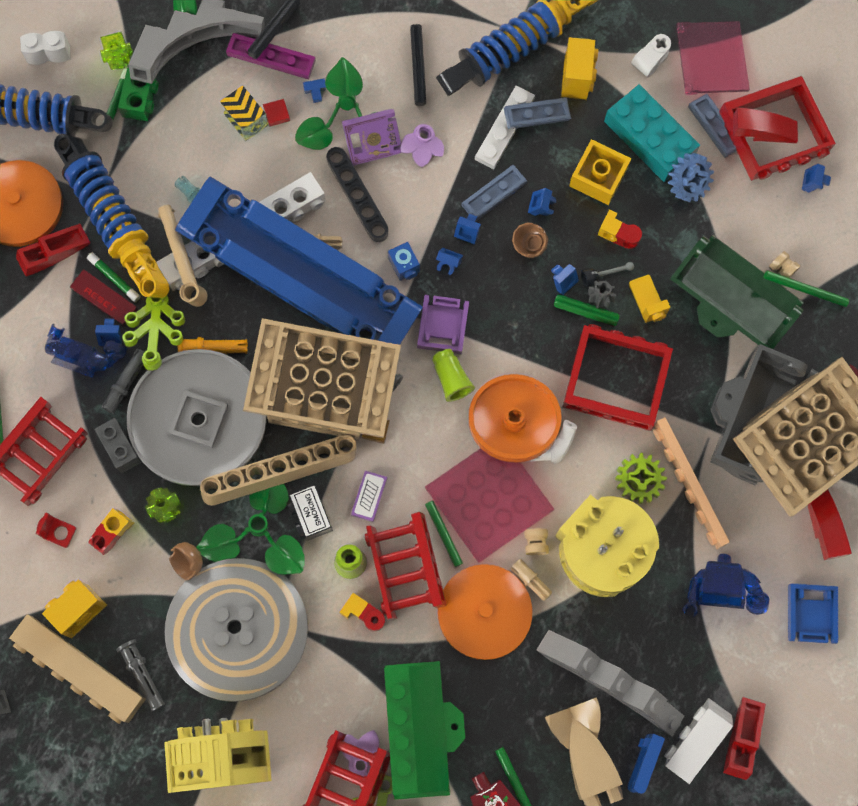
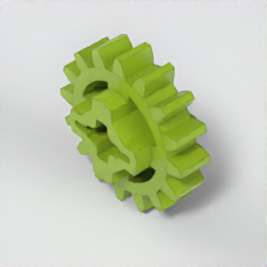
M640 453L636 459L632 454L629 457L630 462L624 459L621 462L624 467L619 466L616 470L621 474L615 477L616 481L621 482L616 488L623 489L624 492L621 496L629 495L630 501L636 498L639 504H642L644 499L650 503L652 496L655 498L660 496L658 490L663 491L665 489V486L661 484V482L667 480V477L661 476L665 468H658L657 466L660 461L652 462V455L645 459L643 453ZM636 465L634 472L626 473L631 466ZM646 466H648L654 473H651L646 468ZM639 474L645 479L643 483H640V479L636 478ZM628 484H630V485L635 489V491H633V490L628 486ZM655 484L654 488L646 493L647 485Z

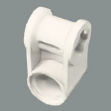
M664 34L656 35L635 55L631 64L645 76L650 77L667 58L671 47L670 38Z

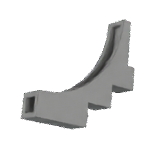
M202 0L196 15L175 10L167 30L145 25L128 64L130 77L134 80L152 84L158 72L172 57L195 43L211 38L232 36L233 33L258 37L264 29V17L227 9L223 0Z
M548 630L537 648V651L548 660L613 696L653 723L664 733L673 737L679 728L684 715L667 702L668 699L656 689L633 679L623 669L602 660L587 647Z

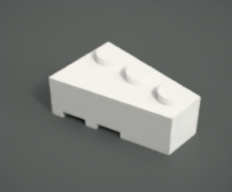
M708 698L704 705L695 713L691 724L682 730L679 735L680 740L676 746L671 745L664 756L667 758L665 766L690 784L733 727L732 715Z

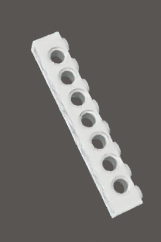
M310 172L259 203L274 212L279 208L287 209L285 213L279 215L290 222H296L302 219L305 213L310 210L314 211L322 207L326 199L325 193ZM298 197L306 198L301 203L295 201ZM208 236L204 242L211 245L216 241V238ZM191 241L184 245L195 278L205 276L209 272L208 270L215 266L220 267L224 265L212 253H209L208 258L200 259L199 256L202 253L208 252L204 251L195 242ZM173 253L157 261V264L168 281L170 288L174 291L176 289L180 290L183 283Z

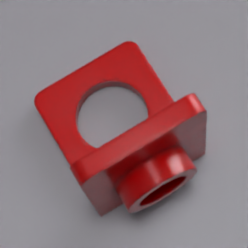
M46 512L37 524L36 535L67 548L76 531V527ZM59 527H65L68 531L67 537L63 540H58L55 537V531Z

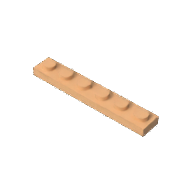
M666 417L655 423L654 435L659 442L663 443L665 457L669 462L673 463L676 469L674 473L679 483L684 484L686 498L690 504H694L697 510L695 514L699 523L705 525L708 531L706 536L712 546L715 545L716 549L724 547L730 542Z

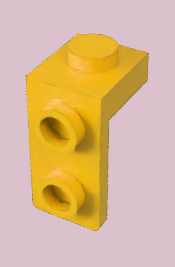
M645 275L629 282L630 289L645 323L664 319L671 307L667 299L664 301L660 300L650 275Z

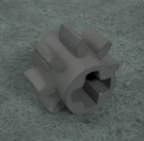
M606 280L595 281L594 287H589L588 295H590L588 302L593 303L596 308H609L610 302L615 301V286H611Z

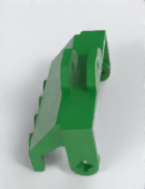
M440 661L387 665L384 668L394 800L450 795L447 753L455 752L465 740L464 714L451 702L443 703ZM456 724L457 730H452L451 725Z

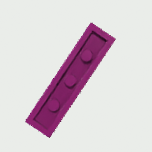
M236 33L232 34L226 50L227 56L309 80L316 62L314 56L269 43L257 59H254L248 55V49L256 39Z

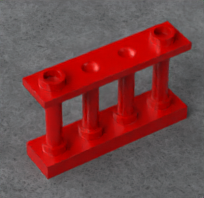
M42 397L35 402L0 444V476L25 494L20 501L27 506L39 500L42 495V489L76 448L80 449L85 444L86 436L88 435L82 427L75 432L52 415L50 410L51 404ZM45 420L70 439L62 450H59L36 432L35 427L40 421ZM30 438L55 458L46 469L21 450L20 445L25 439ZM10 457L17 458L40 476L31 487L5 468V463Z
M421 512L411 514L412 521L407 525L378 533L375 527L371 525L366 526L365 540L367 546L371 547L383 598V602H381L382 613L390 620L397 619L396 610L429 602L435 608L447 606L425 514ZM410 533L416 534L418 543L415 544V547L382 555L379 542ZM415 556L421 557L423 567H420V570L391 578L387 577L385 564ZM420 579L427 580L429 590H426V593L393 601L390 587Z
M335 730L334 734L327 741V752L307 802L303 806H319L321 798L340 806H374L390 765V752L379 747L377 752H368L344 742L347 734ZM340 751L369 762L371 768L368 775L363 777L335 765ZM332 774L360 786L362 791L359 798L352 800L326 789L330 775Z

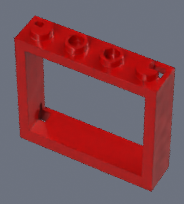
M802 76L725 102L719 111L725 123L724 126L733 144L736 146V151L751 181L758 178L764 180L777 171L779 173L786 172L796 164L799 166L805 165L816 157L822 159L830 154L831 149L836 144ZM793 95L818 146L759 167L746 138L743 136H733V115L737 108L755 109Z
M584 325L562 407L651 431L655 425L673 348H669L667 344L662 342H647L646 339L639 336H624L620 331L611 330L609 332L601 330L602 328L597 325ZM588 338L663 357L649 415L573 395Z

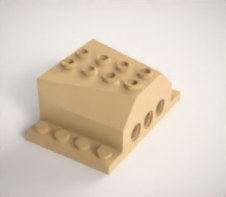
M262 318L243 411L267 416L268 423L334 436L350 435L355 440H359L360 434L384 438L401 345Z
M843 357L838 358L823 371L810 376L784 393L751 418L742 428L743 431L733 438L789 517L797 514L858 466V377Z

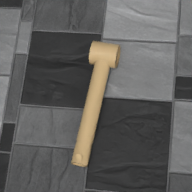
M171 205L161 206L158 209V217L161 218L183 283L179 292L180 297L195 307L202 306L207 301V291L197 284L181 234L175 231L177 226L173 213L175 210ZM196 290L195 297L191 299V293Z

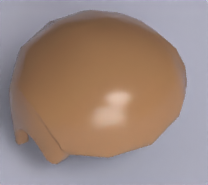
M527 222L517 227L513 233L512 242L518 253L528 258H534L542 255L547 249L548 236L540 226Z
M183 542L171 549L174 552L169 557V562L178 576L184 580H190L201 571L203 566L202 556L194 545Z

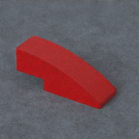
M737 108L733 115V136L753 137V141L797 143L798 122L789 117L768 111Z
M77 224L38 238V243L18 249L16 259L27 277L70 257L89 245L90 241L81 224Z
M827 489L807 505L815 538L819 539L824 560L852 554L840 514Z
M745 697L741 698L723 773L747 780L752 775L755 754L760 743L765 703Z

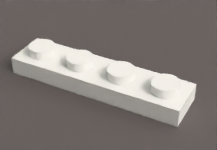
M515 86L504 107L533 102L535 95ZM504 107L475 155L476 161L492 169H495L518 129H508Z

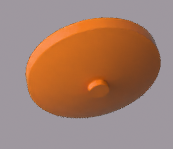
M25 160L0 164V244L12 247L34 244L38 242V238L52 232L60 220L63 211L61 188L54 176L37 163Z
M509 374L496 377L485 383L476 392L470 404L469 428L475 442L487 454L502 461L525 462L541 456L554 444L560 431L561 409L557 398L545 384L529 376Z
M474 565L454 575L443 589L447 606L438 608V621L445 639L459 653L477 660H493L511 653L525 639L532 622V603L523 583L510 571L495 565Z

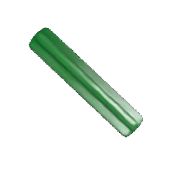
M560 294L556 296L554 302L556 308L612 326H616L619 321L620 315L618 313L600 307L596 308V306Z

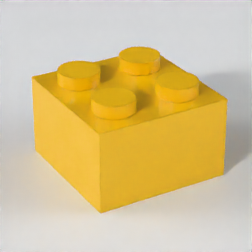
M569 37L564 58L561 97L587 100L588 93L593 92L597 74L595 65L598 59V49H595V40Z
M591 139L571 177L569 186L609 205L629 167L631 158Z
M79 579L76 582L71 581L63 589L64 593L58 599L53 598L45 606L46 610L42 613L61 635L73 638L107 606L88 584Z

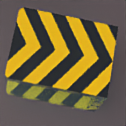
M244 86L239 87L220 101L221 105L225 108V117L245 141L268 126L266 113Z

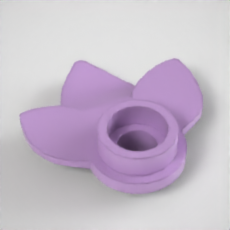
M420 124L414 129L413 133L405 135L401 142L400 150L401 153H412L415 163L423 167L428 164L432 155L443 156L444 145L440 139L435 137V132L431 126ZM420 133L426 134L427 138H422Z
M374 730L365 733L359 741L349 734L344 738V742L371 753L377 752L379 747V738ZM343 752V755L349 761V771L363 777L368 775L371 768L369 762ZM358 761L365 763L364 770L360 771L356 768Z

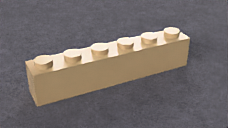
M27 614L10 636V639L15 642L14 648L23 654L26 652L34 656L32 658L33 662L42 668L47 665L53 670L51 675L61 682L64 679L72 684L70 688L81 696L83 693L91 698L89 702L100 710L102 707L110 711L108 716L119 724L122 721L129 723L146 700L138 692L33 616Z

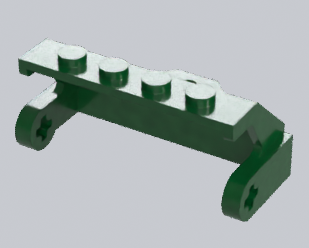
M714 235L710 239L702 236L670 278L701 302L697 307L699 324L716 337L733 336L739 330L757 345L761 344L774 349L804 311L800 308L803 304L801 299L782 285L764 279L765 273Z

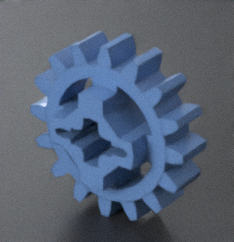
M685 153L684 158H677L678 165L672 164L674 172H669L672 180L668 184L674 186L670 191L676 194V198L687 202L691 200L698 201V196L705 197V190L710 191L708 184L714 181L710 178L714 170L709 169L712 163L707 161V157L697 153Z

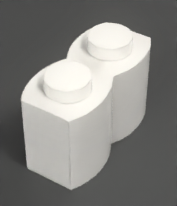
M49 31L43 35L28 33L20 37L21 52L29 64L40 65L48 61L61 63L71 59L70 44L64 32Z

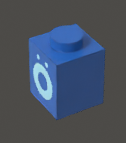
M409 242L388 250V259L399 281L403 279L410 280L418 275L420 264Z

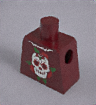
M484 772L472 778L478 790L477 793L470 796L472 806H521L501 780L491 784Z

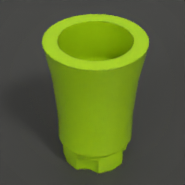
M445 349L433 356L434 368L440 379L447 402L462 399L474 391L475 386L466 375L457 356H454L452 349Z
M347 544L337 551L334 566L340 576L346 579H354L365 571L367 559L362 550L354 545ZM348 556H352L354 558V561L352 563H346L345 559Z

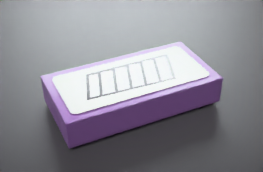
M369 471L364 472L351 516L374 522L387 477Z

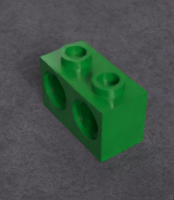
M127 68L118 105L122 117L148 121L149 114H152L154 110L153 95L158 92L159 84L156 79H154L152 84L146 83L143 87H137L139 84L146 82L131 79L129 68ZM136 103H142L139 107H133Z

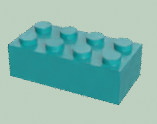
M640 84L607 110L604 122L663 182L671 177L669 172H674L672 164L678 165V157L684 158L685 153H697L700 144Z

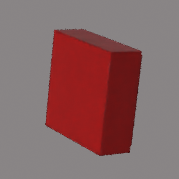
M284 99L263 104L269 127L290 121Z

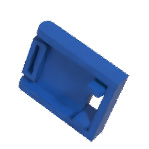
M788 585L789 641H795L797 633L798 642L828 643L829 634L831 644L838 643V586ZM804 591L823 592V600L803 599Z
M647 734L645 739H640L638 747H641L627 785L630 792L642 794L646 791L665 738L656 734Z

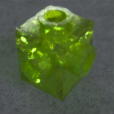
M122 31L100 37L103 45V50H100L103 62H108L111 70H119L128 66L133 51L130 42L126 43Z
M157 488L150 492V496L146 498L148 505L145 508L151 519L155 517L159 523L170 522L176 518V515L181 513L178 507L181 502L176 492L171 493L168 488ZM165 501L164 506H162V507H158V506H157V504H159V503Z

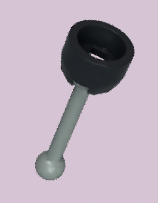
M628 262L625 266L597 272L593 268L582 269L581 279L585 287L592 286L595 281L598 282L600 276L623 270L632 271L634 264Z

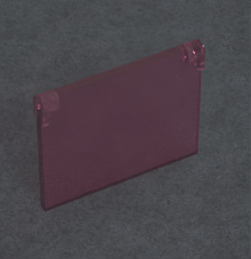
M739 21L679 22L676 24L686 95L749 92L750 88Z

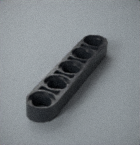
M340 147L329 149L326 156L327 163L366 232L373 241H384L388 237L387 223L346 152ZM335 153H339L343 156V159L338 163H334L330 160V157ZM343 172H351L353 178L349 181L342 180L341 174ZM359 189L364 195L360 199H354L351 196L352 191ZM364 208H371L374 210V214L367 218L362 215V210ZM381 226L385 232L381 236H376L372 233L373 228Z

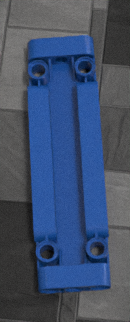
M211 176L205 181L175 229L181 235L201 246L204 251L214 254L223 264L336 333L360 337L359 333L366 330L371 333L372 340L400 345L423 308L420 304L400 293L396 287L385 284L384 280L374 272L258 201L248 200L240 191L230 189ZM232 199H238L241 202L237 207H232L228 204ZM208 236L216 238V241L211 245L204 242ZM391 293L394 295L395 300L393 302H386L383 295Z

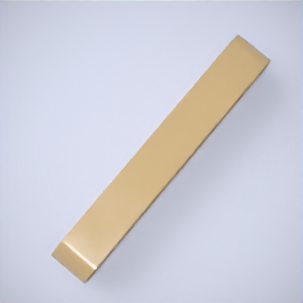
M342 435L207 477L200 484L202 499L207 505H217L350 463L356 456V441L350 435ZM349 447L351 450L345 452L341 448ZM327 454L329 455V457L320 458L319 455ZM301 460L307 462L305 465L296 464L298 461ZM279 467L285 469L283 472L279 473L274 471L276 468ZM256 474L262 476V478L257 480L252 479L251 477ZM234 481L240 483L236 487L229 486V484ZM212 488L217 490L213 494L206 493L207 490Z

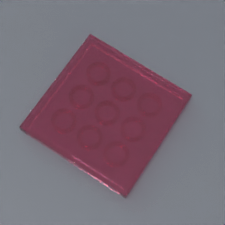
M481 448L425 486L426 491L478 564L554 511L553 506L521 462H506L496 459Z

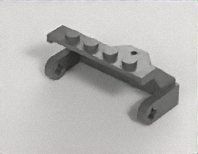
M759 344L750 359L744 377H737L726 381L718 389L710 411L716 424L723 427L710 463L722 467L732 476L750 484L756 485L757 482H763L733 438L743 431L742 428L751 418L795 386L796 380L780 374L778 370L793 376L804 377L808 368L807 364Z

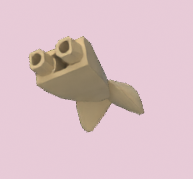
M597 697L546 716L545 720L552 733L562 745L569 749L571 769L579 800H583L585 806H602L597 794L606 791L610 803L622 800L623 795L620 785H623L619 773L609 754L597 739L601 720L600 705Z

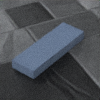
M706 93L689 103L688 108L724 158L736 152V146L733 144L724 126L725 123L719 113L720 110L710 96Z
M567 97L504 107L508 129L563 122L571 119Z
M512 165L463 201L461 206L468 214L478 216L477 220H479L527 184V180Z

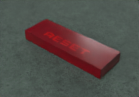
M84 269L69 286L73 291L115 319L122 326L126 325L125 315L129 312L136 313L138 310L135 305Z

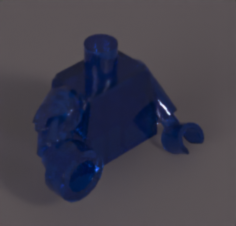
M55 324L51 325L45 344V352L53 356L51 363L92 378L95 372L113 367V364L125 357L128 350L126 346L120 343L106 340L103 347L106 355L102 354L90 345L62 336L65 328L58 329L54 326Z
M720 554L717 557V561L707 562L706 568L700 569L691 579L687 596L689 603L684 605L683 611L686 615L687 608L693 606L695 607L694 617H696L698 614L696 601H699L698 605L744 609L746 607L750 613L760 615L767 612L770 599L763 592L759 584L761 582L754 573L742 568L739 563H731L732 558L730 555Z

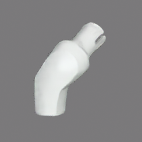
M564 420L554 444L544 454L530 460V462L551 460L554 464L561 462L572 444L577 425L571 421Z

